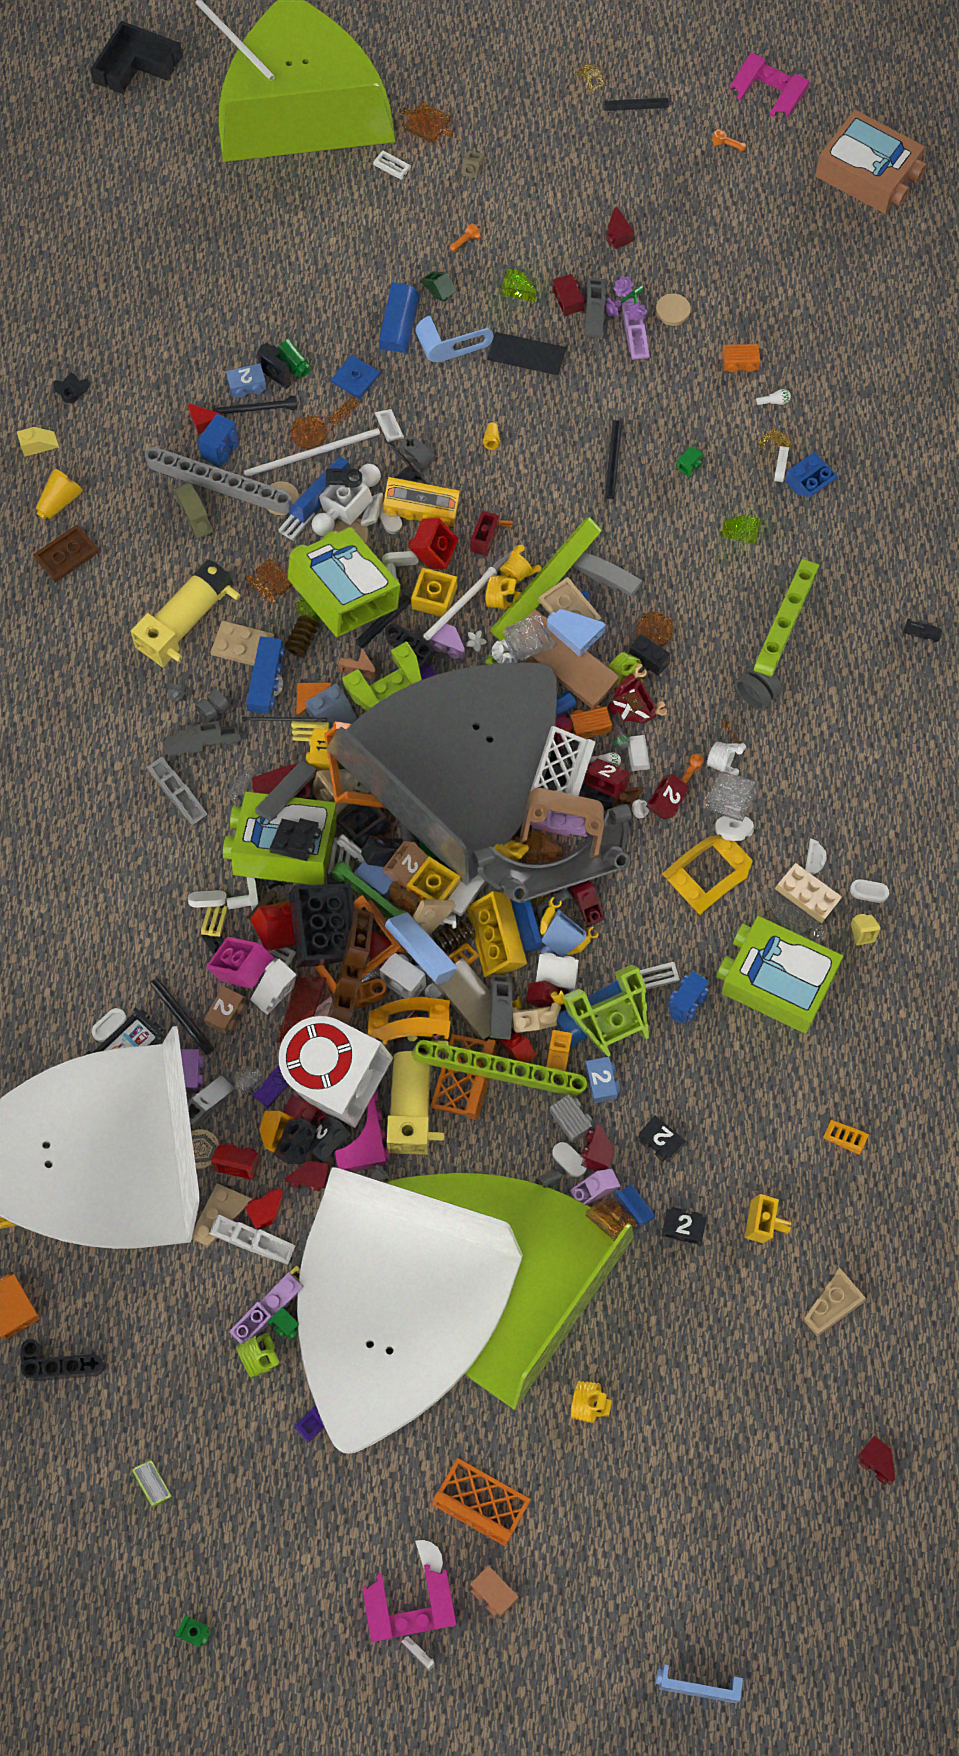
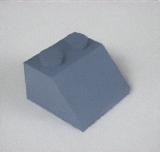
M337 683L305 702L306 711L310 717L327 718V721L314 722H328L330 729L334 727L333 723L335 721L352 724L357 720L347 697Z

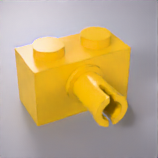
M762 1194L751 1199L745 1232L746 1239L765 1243L773 1238L774 1230L784 1232L785 1234L790 1232L791 1227H788V1225L791 1226V1221L776 1218L779 1199Z

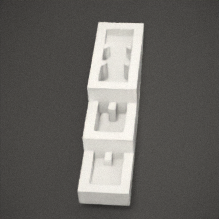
M478 875L468 885L461 881L448 899L453 900L457 905L452 912L462 916L480 890H483L487 882Z
M221 1215L216 1216L209 1233L243 1249L287 1265L295 1248V1245L260 1229L256 1230L240 1222H234Z

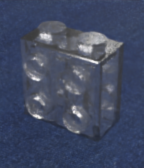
M722 771L719 777L715 778L712 790L705 797L708 811L743 822L758 794L756 781Z

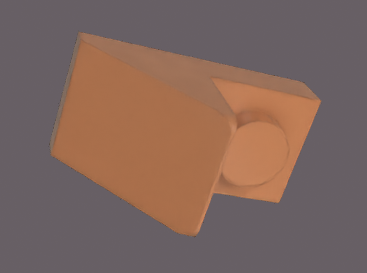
M364 650L361 651L359 661H355L352 658H340L338 664L339 672L350 674L359 669L363 677L375 680V668Z

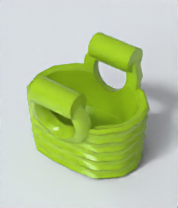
M621 652L608 665V668L619 676L616 687L630 673H635V666L641 664L640 659L626 652Z
M269 1333L258 1337H250V1339L236 1346L240 1359L251 1378L271 1371V1368L280 1363L274 1351L275 1345ZM262 1340L266 1346L265 1350H260L258 1345Z

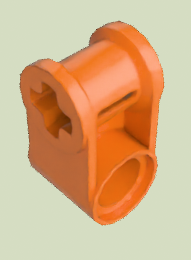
M374 979L360 984L355 997L354 1008L359 1009L385 999L388 994L385 982L382 979ZM377 987L383 988L380 993L373 992Z

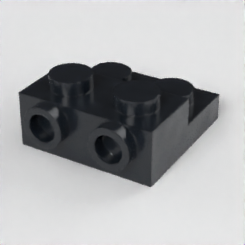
M266 342L257 351L262 371L287 390L291 385L289 366L284 360H281L279 349Z
M355 804L337 818L338 825L348 833L350 839L360 848L365 845L369 835H383L388 831V827H390L387 817L377 807Z
M282 818L271 843L270 853L308 861L309 855L314 853L315 840H319L321 835L319 822L302 818L299 819V822Z

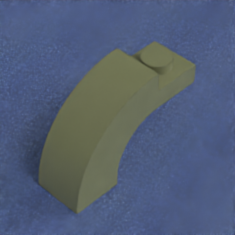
M188 482L172 489L179 506L182 507L196 539L214 532L207 518L204 506L191 483Z

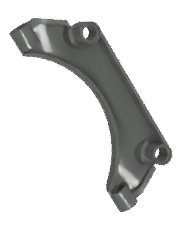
M623 804L604 811V829L599 854L593 859L589 858L593 835H589L577 848L563 857L536 864L510 860L492 846L471 853L475 873L495 889L500 890L504 888L507 898L520 903L625 869L630 863V858L622 850L626 846L629 831L628 821L632 817L631 810L627 804Z

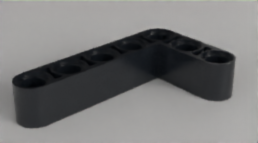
M389 624L385 628L387 643L396 648L406 641L413 642L410 647L417 657L420 675H422L433 659L431 645L398 624ZM392 633H398L395 637L390 636ZM422 651H428V654L421 655L420 653Z

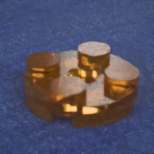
M314 415L297 418L291 426V438L294 443L300 448L309 450L320 446L326 439V427L323 420ZM312 430V434L307 435L304 431Z
M659 612L646 613L637 623L636 635L638 637L642 634L660 647H663L670 642L673 635L672 621L662 616L663 614ZM652 627H656L660 631L653 633L650 630H652Z

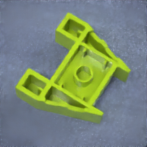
M407 641L391 650L393 661L399 669L370 686L359 669L342 678L344 687L352 700L363 707L366 712L395 692L422 680L417 657Z
M629 965L614 972L622 992L593 1006H590L586 993L580 989L562 996L569 1016L597 1048L608 1057L611 1054L607 1046L636 1032H639L640 1036L645 1039L649 1038L646 1017L647 1003L645 1001L646 985L639 968L634 965Z

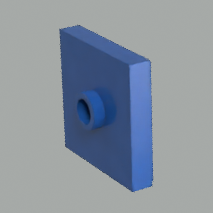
M351 355L331 378V383L360 399L380 376V372Z

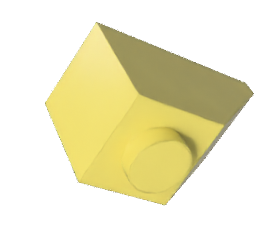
M37 427L17 431L24 457L59 448L55 432Z
M856 915L850 924L856 946L876 941L880 925L872 915Z

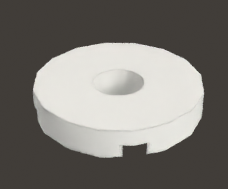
M733 814L719 818L715 824L716 834L722 835V838L725 840L741 841L746 836L750 837L752 835L754 825L749 818Z

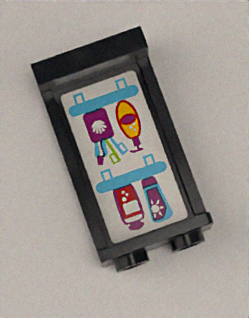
M135 1007L133 1009L134 1013L93 1052L88 1051L85 1055L118 1048L157 1045L164 1039L162 1033L164 1030L158 1023L155 1022L153 1024L149 1020L150 1016L143 1009L139 1011Z

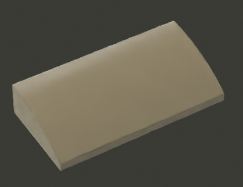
M462 958L455 963L458 968L449 981L442 984H436L433 981V984L447 1000H450L451 1006L480 1040L485 1041L490 1037V990Z

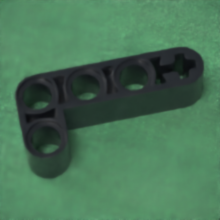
M34 1339L25 1340L20 1349L21 1373L29 1381L98 1376L105 1368L104 1362L96 1354L43 1358L42 1347ZM30 1346H36L35 1353L27 1354V1349ZM93 1361H96L97 1364H99L95 1366V1369H92L90 1366H88L93 1365ZM78 1363L77 1370L70 1372V1364ZM56 1364L58 1366L56 1372L48 1373V1368L51 1365ZM31 1366H36L35 1374L28 1375V1369Z

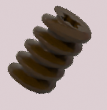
M299 616L294 628L291 630V634L288 636V640L285 642L286 649L291 654L304 658V652L308 651L307 646L311 645L310 640L314 639L313 634L317 633L315 627L319 626L318 622L308 616Z
M466 917V922L463 919L459 920V925L456 923V928L451 929L449 926H446L445 932L440 929L438 935L434 932L432 933L435 943L445 953H448V946L455 950V943L461 947V940L467 944L469 936L475 940V930L468 917Z

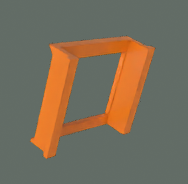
M335 721L333 723L334 727L324 733L326 748L340 727L347 729L352 724ZM327 751L335 803L342 802L386 808L372 794L346 791L342 794L337 759Z
M362 895L353 902L354 910L355 908L362 910L366 907L369 912L374 913L373 918L392 942L391 946L364 965L363 978L397 951H400L402 955H406L408 952L385 928L387 920L372 900L367 901ZM323 965L314 966L331 991L335 993L337 984Z

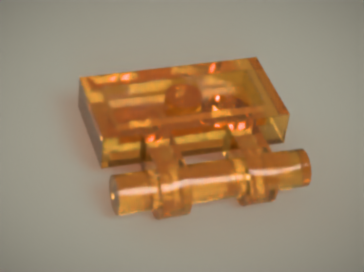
M270 559L256 568V573L258 574L256 578L252 575L246 578L250 586L254 590L256 589L261 594L260 596L270 604L276 600L272 595L274 592L281 596L293 586L288 580V576ZM264 581L269 585L266 589L261 585Z
M393 881L389 886L391 900L413 916L420 904L419 896L411 890H401L400 884Z
M607 1198L604 1203L600 1201L586 1212V1216L613 1241L617 1239L627 1223L632 1225V1229H635L638 1225L630 1213H625L620 1208V1205L616 1201L613 1202L610 1198Z

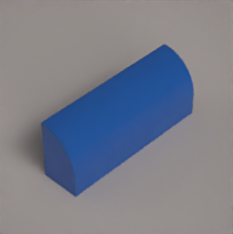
M395 282L391 284L379 338L381 350L407 353L420 296L418 291L412 286Z
M339 457L328 468L349 469V461ZM326 470L290 506V515L300 520L301 523H305L313 513H316L322 507L319 496L327 488Z
M615 981L587 998L590 1006H593L621 993L622 990L618 981ZM567 1010L559 1013L557 1017L559 1030L572 1033L570 1047L588 1038L569 1016Z

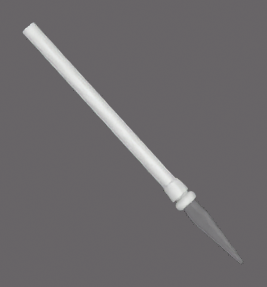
M511 552L498 560L493 567H489L483 577L424 634L426 640H430L488 582L490 576L497 575L500 567L509 559Z

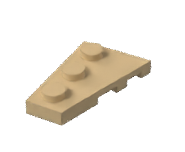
M421 900L412 918L430 936L457 905L453 900Z
M217 1183L193 1230L192 1240L209 1247L217 1239V1237L209 1234L216 1216L221 1215L234 1221L252 1198Z
M839 1267L831 1282L828 1283L820 1298L817 1299L804 1318V1321L818 1337L864 1303L866 1298Z

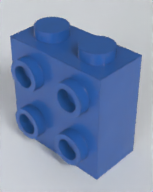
M694 971L689 976L685 975L683 977L679 990H675L669 998L668 1007L670 1008L668 1014H670V1018L673 1021L685 1024L687 1020L691 1021L697 1013L698 1004L702 1006L708 997L709 989L707 987L709 981Z

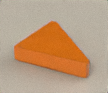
M297 683V717H300L306 710L305 702L331 687V683Z

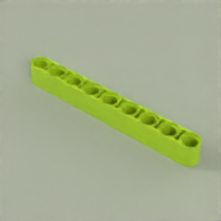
M587 517L576 528L491 628L490 632L499 641L504 639L507 642L509 640V637L523 624L532 611L540 604L538 597L553 588L600 534L602 529L590 517Z
M427 1040L419 1041L412 1051L413 1059L419 1063L563 1095L570 1094L575 1097L580 1095L587 1087L586 1078L579 1074ZM418 1048L425 1049L427 1055L420 1054ZM438 1052L444 1053L446 1059H440ZM457 1057H463L465 1064L459 1063ZM476 1061H482L484 1068L478 1067ZM496 1065L502 1066L504 1072L497 1071ZM515 1069H519L523 1076H517ZM534 1073L539 1074L542 1078V1081L536 1080L534 1077ZM553 1078H558L561 1085L555 1084ZM572 1082L578 1083L580 1089H575Z

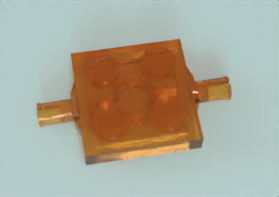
M423 102L414 111L406 107L402 109L401 113L409 117V120L404 125L406 131L432 144L441 134L450 138L453 136L454 131L446 128L451 121L450 115Z

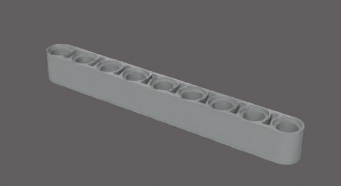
M150 447L145 451L147 464L152 470L281 514L290 512L292 501L289 492L157 447Z

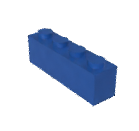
M263 636L259 638L246 703L247 711L270 714L271 708L275 706V697L273 695L274 691L278 690L279 680L276 679L277 674H281L282 671L280 659L281 657L284 658L285 655L282 639Z

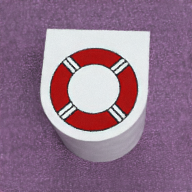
M326 1016L310 1017L294 1025L285 1035L279 1050V1066L287 1083L308 1103L356 1128L393 1059L382 1042L337 1019Z

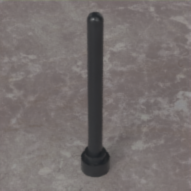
M295 395L289 396V398H285L282 401L217 407L212 411L220 414L284 407L290 410H298Z

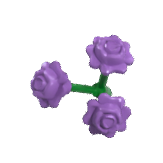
M621 276L619 280L615 281L616 286L614 290L617 292V296H623L624 298L618 299L615 302L610 298L605 299L604 311L608 316L618 317V308L622 306L623 302L632 297L634 304L628 306V310H626L629 320L637 322L640 319H644L647 314L645 305H640L637 302V295L643 291V287L639 285L632 289L631 287H633L634 283L631 282L630 277L627 276L625 278Z

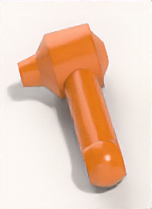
M716 130L712 136L713 146L725 143L739 149V151L746 149L745 143H740L727 137L726 133L722 130Z
M473 223L468 225L465 234L450 245L451 251L456 252L469 238L479 240L481 238L480 229Z
M693 754L690 757V766L680 779L685 784L694 771L703 766L704 758L702 755Z

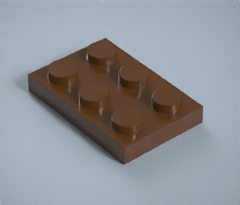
M75 525L34 553L33 557L56 583L98 554L99 549L82 529Z

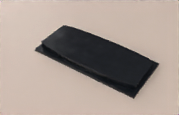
M495 332L487 360L559 375L566 347Z

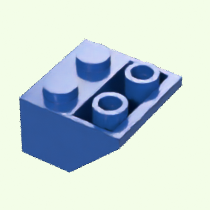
M813 452L787 471L785 482L797 495L812 497L836 480L838 475Z

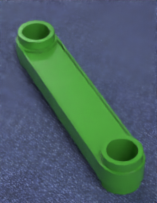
M339 861L332 868L330 874L336 881H343L345 884L351 883V888L360 896L363 895L367 901L372 900L378 910L389 919L407 913L402 909L398 910L353 874L351 868L345 862Z

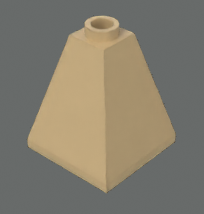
M338 769L342 794L346 791L356 792L353 789L356 778L347 769ZM320 770L316 773L311 792L319 801L335 802L330 770ZM336 803V817L349 803Z

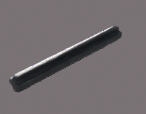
M613 420L605 492L606 499L615 498L622 429L621 420Z
M159 978L153 979L150 982L152 989L205 1055L211 1054L214 1051L212 1044Z

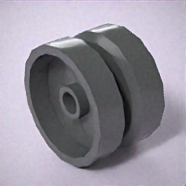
M754 663L746 670V674H742L735 680V688L741 698L750 706L762 711L771 704V700L776 699L782 693L783 688L774 673L772 677L755 672L754 667L756 663Z

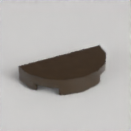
M271 889L247 918L250 920L259 907L274 904L272 901L274 898H277V892Z

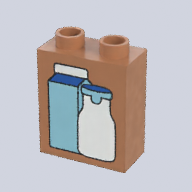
M854 109L819 155L815 177L886 214L893 203L898 206L903 204L910 190V187L907 186L909 181L912 180L918 183L927 168V164L922 162L925 146Z

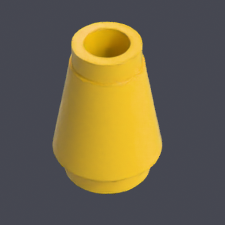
M489 423L487 425L483 438V444L489 450L496 449L500 444L498 425L496 423Z

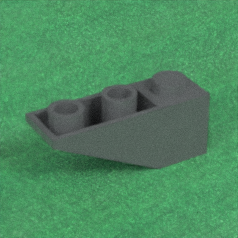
M222 1075L187 1102L190 1127L193 1131L236 1089Z

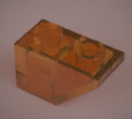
M542 831L528 832L527 840L522 843L529 847V850L523 855V859L528 860V862H538L539 859L553 861L562 857V847Z

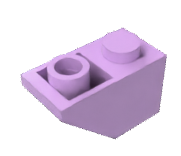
M445 624L429 640L434 651L448 653L454 659H464L465 649L454 626Z
M607 1169L595 1172L571 1189V1192L576 1200L587 1205L611 1194L621 1186L613 1170Z

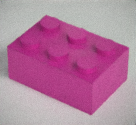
M227 937L206 968L222 982L252 989L259 982V978L274 957L259 943Z

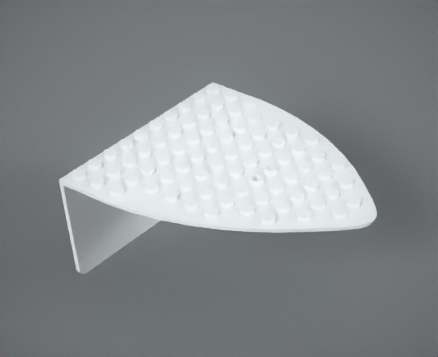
M177 1026L171 1028L163 1044L111 1049L78 1057L45 1070L0 1098V1217L44 1236L91 1247L113 1249L145 1248L191 1242L199 1207V1189ZM48 1143L50 1147L45 1149L42 1145ZM51 1163L52 1167L46 1168L45 1164Z
M333 1167L305 1246L299 1276V1283L303 1288L298 1292L297 1320L299 1323L298 1335L302 1360L316 1407L333 1445L339 1451L350 1454L377 1443L416 1419L445 1395L469 1370L487 1345L502 1317L523 1254L507 1222ZM368 1342L374 1343L372 1348H368L366 1345ZM388 1348H392L394 1352L392 1354H387L386 1350Z

